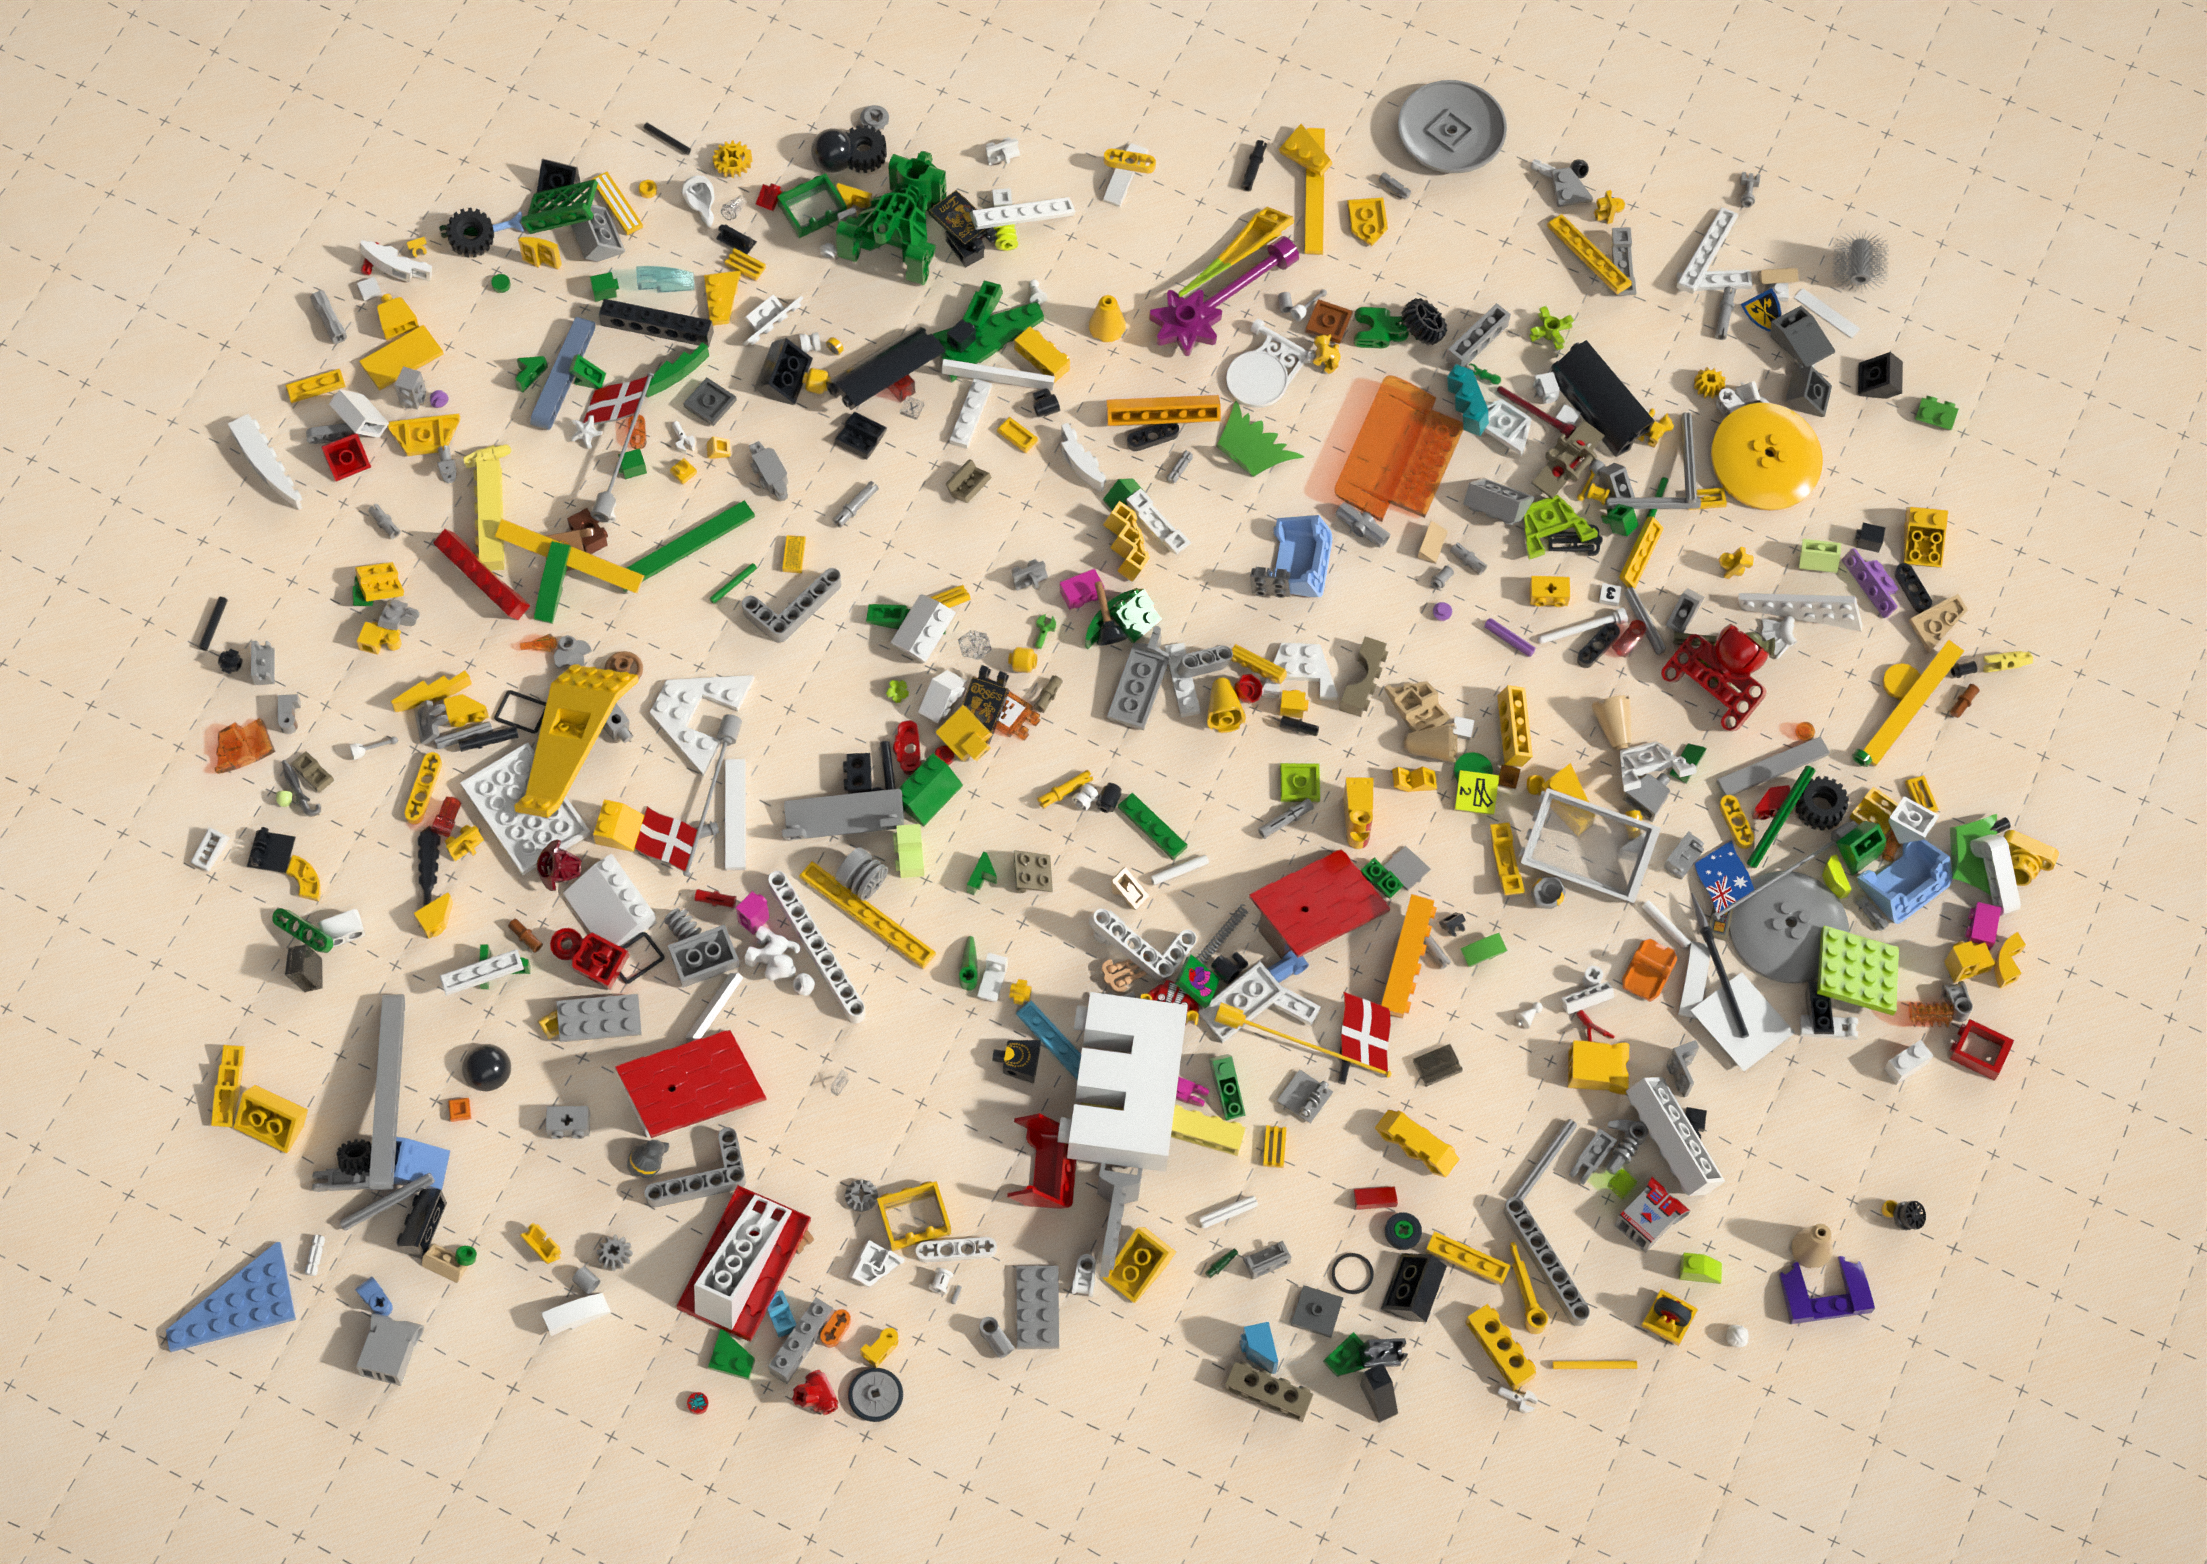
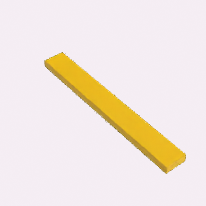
M1307 128V131L1325 152V128ZM1306 168L1305 254L1323 255L1324 174L1321 177Z
M501 519L495 537L544 557L548 556L552 541L562 543L504 519ZM571 546L567 566L638 593L644 575Z
M1951 640L1946 642L1863 750L1871 756V764L1873 766H1877L1963 654L1964 650Z
M813 861L799 875L800 879L922 969L936 955L934 950L869 902L861 900L858 894H853L850 888L844 887L835 880V877Z

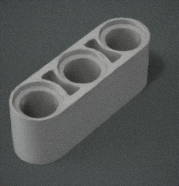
M1221 645L1188 653L1183 656L1178 664L1177 673L1183 678H1190L1222 670L1231 660L1233 652L1228 646Z

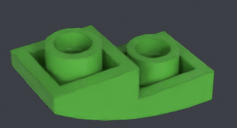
M1500 933L1488 936L1461 948L1469 967L1508 951Z

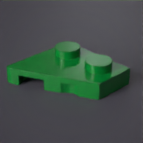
M1353 1332L1323 1360V1363L1336 1377L1366 1369L1362 1367L1358 1349L1364 1342Z

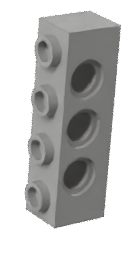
M1496 303L1448 349L1446 362L1453 367L1455 364L1466 367L1508 327L1511 314Z
M817 1297L814 1299L769 1364L770 1374L788 1384L819 1339L823 1328L834 1313L833 1307Z

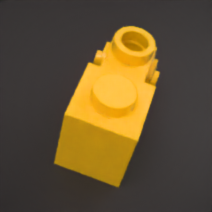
M365 621L357 639V644L360 650L376 655L379 654L382 645L387 643L390 650L395 651L402 644L400 639L401 631L399 629L396 631L379 627L377 622L369 623Z

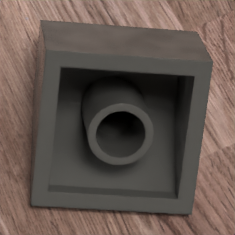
M1812 366L1794 369L1785 401L1796 411L1825 417L1832 385Z

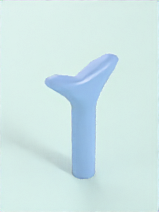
M518 212L509 221L494 224V232L508 228H515L524 232V228L520 224L522 213Z

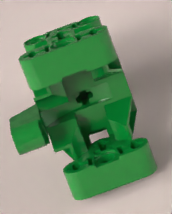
M921 151L918 153L917 158L911 159L896 154L892 155L888 166L891 193L873 198L871 206L862 211L857 219L849 216L846 222H839L836 230L838 257L857 262L861 248L872 251L885 244H889L902 249L903 262L907 265L906 280L921 285L926 284L929 277V265L934 256L936 245L927 242L925 212L947 196L946 171L934 166L931 153Z

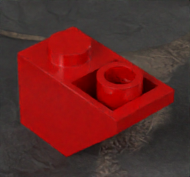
M1790 786L1770 787L1755 807L1752 819L1766 820L1774 817L1789 794Z

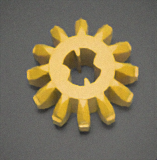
M1706 367L1705 370L1700 369L1698 375L1695 376L1694 389L1698 390V395L1704 394V399L1707 396L1713 399L1715 395L1719 396L1722 389H1725L1726 379L1722 376V371L1716 372L1715 367L1712 370Z

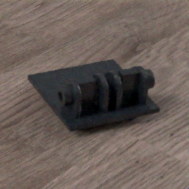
M261 827V830L256 831L247 867L286 873L296 837L270 833L268 828Z

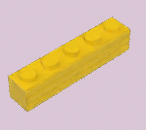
M1237 644L1231 649L1233 652L1231 661L1241 664L1242 667H1247L1252 672H1257L1262 677L1268 678L1273 683L1280 685L1286 678V669Z

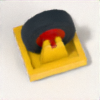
M1660 1289L1641 1326L1679 1346L1698 1308Z

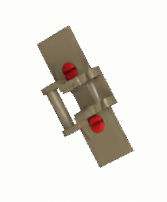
M1584 420L1567 441L1565 440V435L1561 434L1554 448H1549L1545 454V458L1549 462L1531 484L1553 499L1569 479L1578 481L1579 475L1591 461L1597 458L1593 450L1605 435ZM1582 458L1583 460H1582V461L1580 462V464L1575 468V470H1573L1574 466H1575V465L1578 463V461Z

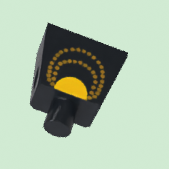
M1009 1040L1006 1051L994 1049L992 1061L1003 1063V1073L1005 1075L1034 1083L1041 1040Z

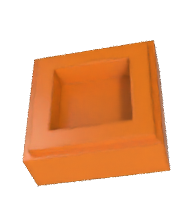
M469 1098L448 1101L451 1122L472 1119Z

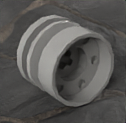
M859 847L852 851L843 861L836 873L835 880L847 889L852 887L851 892L855 895L858 894V897L864 901L870 898L882 885L887 876L888 868L877 859L872 861V855Z

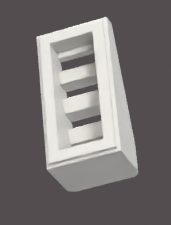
M209 827L191 863L209 871L225 848L230 837ZM213 837L220 839L219 842L213 841ZM209 843H210V844H212V845H214V846H216V847H215V849H212V848L207 847V846H208ZM206 850L208 852H211L212 855L210 857L204 854L203 852ZM203 857L207 859V864L200 861L199 858Z

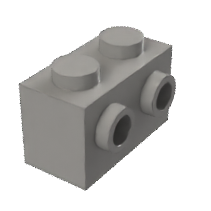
M403 366L395 383L399 402L405 408L418 410L426 397V388L420 371Z

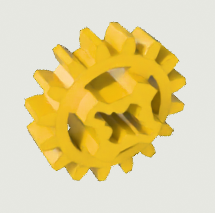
M734 140L731 141V144L725 141V146L719 144V150H714L713 156L714 168L718 169V173L724 172V177L731 174V178H734V174L741 177V172L747 173V168H751V162H753L751 150L747 148V145L742 146L741 141L735 144Z

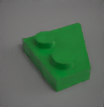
M720 1329L708 1366L709 1370L749 1380L755 1358L728 1333Z

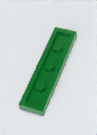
M1131 793L1118 804V808L1172 860L1187 848L1188 844L1134 793Z

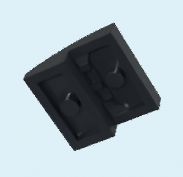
M854 411L845 422L844 429L835 438L834 444L867 460L881 441L887 427Z

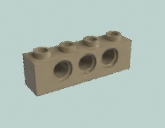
M1234 1363L1225 1384L1226 1391L1298 1421H1304L1313 1398V1393H1310L1308 1388L1293 1386L1290 1381L1284 1378L1276 1379L1265 1370L1257 1371L1252 1369V1366L1248 1363ZM1252 1378L1256 1383L1249 1386L1244 1380ZM1271 1386L1275 1389V1392L1268 1394L1264 1388ZM1287 1394H1291L1294 1396L1295 1400L1292 1402H1287L1284 1399V1396Z

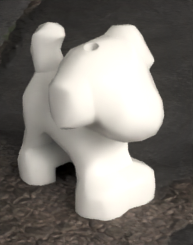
M760 926L756 933L757 943L767 945L762 949L750 946L745 955V964L751 967L756 966L757 962L766 964L765 977L770 981L794 976L796 968L794 967L793 959L782 953L787 948H792L795 953H798L801 949L800 945L795 941L787 940L784 936L774 934L764 926Z

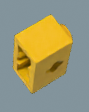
M1531 576L1529 583L1530 605L1537 607L1545 605L1555 607L1568 606L1570 600V577Z

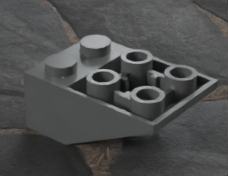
M1799 306L1771 321V338L1803 367L1812 366L1835 353L1834 347L1813 315L1804 307Z

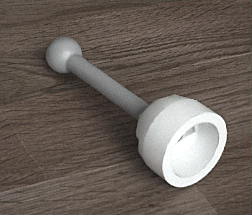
M1322 289L1320 294L1304 306L1299 304L1294 306L1290 310L1292 317L1296 321L1302 320L1306 315V309L1320 297L1326 296L1327 291Z
M391 737L390 740L366 747L360 743L351 744L350 749L353 759L356 760L363 757L366 750L390 743L396 744L398 738Z

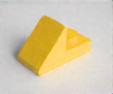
M837 183V191L847 205V210L852 208L853 204L860 208L871 206L872 193Z

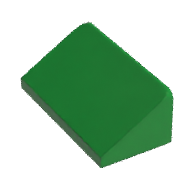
M1688 743L1681 757L1686 759L1687 764L1693 763L1697 768L1707 748ZM1674 769L1670 772L1671 776L1686 784L1692 776L1679 777Z

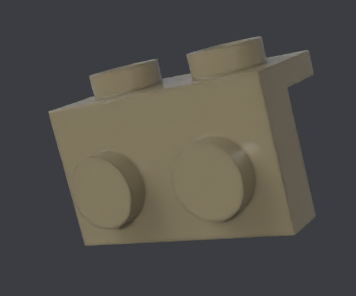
M969 459L946 482V486L953 498L968 503L992 477L989 472L977 468L973 460Z

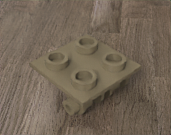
M1014 850L1015 888L1018 890V893H1025L1026 889L1053 892L1050 855Z

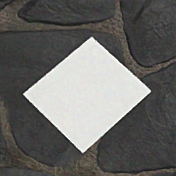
M1741 972L1729 982L1748 1030V1037L1741 1038L1723 987L1691 1009V1012L1740 1068L1746 1071L1795 1032Z

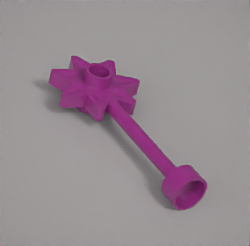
M1281 236L1268 245L1269 256L1204 302L1203 290H1197L1187 299L1179 298V294L1175 291L1168 290L1167 307L1150 310V321L1162 327L1157 335V345L1162 346L1177 342L1184 356L1191 354L1196 342L1215 345L1217 334L1211 326L1222 319V310L1216 307L1274 266L1286 270L1299 260V252L1294 243L1286 236Z

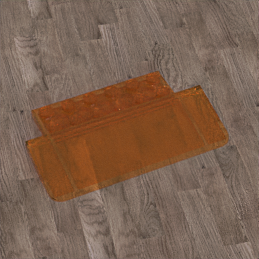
M1393 375L1386 376L1379 387L1335 485L1334 491L1336 496L1357 509L1369 513L1381 522L1390 504L1425 518L1463 433V422L1432 410L1437 399L1435 396Z

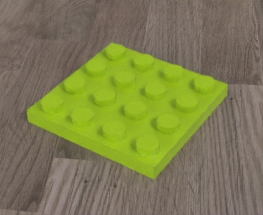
M1824 925L1820 934L1817 994L1893 1016L1897 1011L1899 947Z

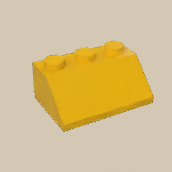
M253 1085L242 1094L233 1128L288 1153L304 1127L308 1109L257 1085Z

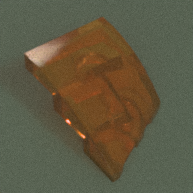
M258 718L245 727H241L234 722L218 732L219 744L216 751L218 762L215 772L220 774L236 770L276 752L262 719Z

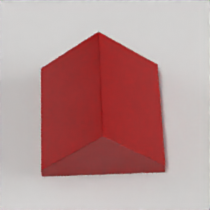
M357 433L321 446L335 481L371 468Z

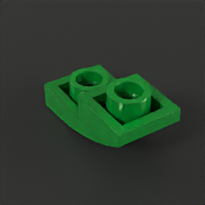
M1375 857L1360 870L1362 875L1389 899L1404 886Z

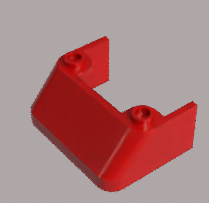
M1040 1113L1014 1118V1123L1027 1128L1026 1140L1031 1147L1036 1149L1033 1186L1028 1185L1021 1191L1007 1193V1197L1029 1207L1056 1209L1071 1207L1074 1196L1076 1159L1067 1158L1068 1143L1058 1142L1060 1123Z

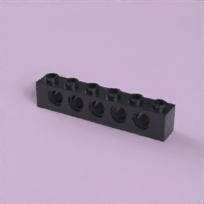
M603 299L599 311L601 326L698 346L703 342L708 348L714 333L712 320L609 299Z

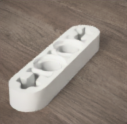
M990 1237L925 1241L916 1247L918 1260L925 1263L991 1258L997 1252V1244ZM986 1243H989L990 1247H993L990 1248V1252H986V1250L983 1248L985 1247ZM969 1244L973 1250L970 1254H964L961 1251V1247ZM975 1244H978L979 1248H982L979 1249V1253H976ZM937 1246L938 1256H934V1252H929L927 1256L919 1253L923 1251V1248H927L928 1251H934V1247ZM943 1246H949L952 1252L945 1256L940 1253V1249Z

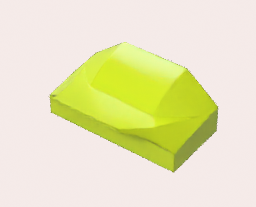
M1837 854L1832 855L1825 864L1822 877L1826 886L1839 899L1848 897L1851 887Z

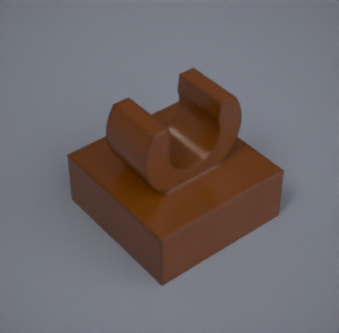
M1501 765L1498 785L1516 789L1521 769Z

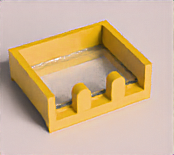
M927 1181L918 1187H906L898 1193H886L877 1198L878 1208L891 1251L952 1234L937 1181Z

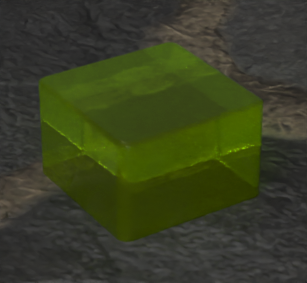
M1621 1168L1608 1182L1607 1187L1618 1197L1624 1199L1634 1189L1637 1180Z

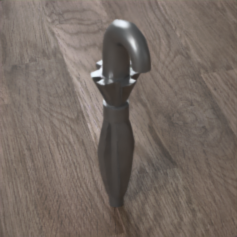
M283 760L281 763L286 782L294 791L296 806L300 805L303 812L309 817L318 815L321 812V804H317L315 810L310 809L307 803L310 799L303 794L296 773L286 760Z

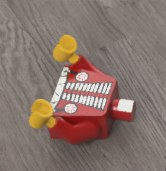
M1166 980L1164 984H1159L1147 994L1141 995L1140 999L1188 1005L1185 1026L1188 1024V1021H1194L1195 1025L1198 1024L1200 1011L1198 1003L1177 986L1176 982Z

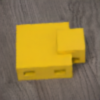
M964 705L935 732L964 762L970 756L975 761H978L991 749L985 741L993 734Z

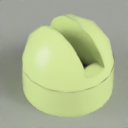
M278 791L276 793L277 803L282 807L289 806L292 802V793Z

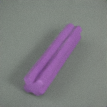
M1489 618L1484 626L1486 629L1528 657L1534 654L1536 648L1494 619Z

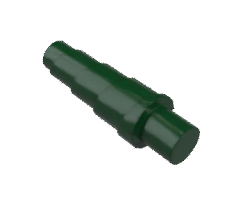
M1235 1248L1231 1249L1215 1263H1212L1205 1274L1210 1279L1215 1274L1218 1275L1235 1258L1238 1251Z

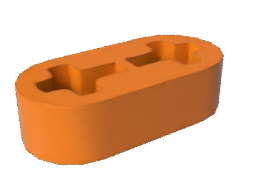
M839 1309L833 1313L820 1334L821 1342L825 1347L832 1348L839 1343L851 1324L849 1312ZM842 1316H845L846 1323L841 1322L840 1325L837 1327V1317L841 1318ZM835 1330L833 1334L834 1340L830 1339L829 1341H826L827 1339L825 1335H830L832 1331Z

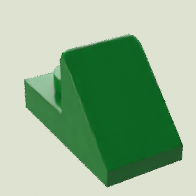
M579 354L573 356L568 372L576 376L574 384L593 389L602 388L606 373Z
M544 356L517 358L518 367L522 370L515 379L517 389L523 393L548 368Z
M984 851L967 883V893L975 895L977 889L980 890L982 888L984 880L997 884L996 873L988 854Z

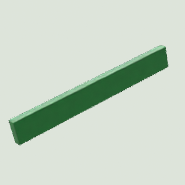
M744 500L628 566L627 569L644 575L643 581L753 519L755 514Z

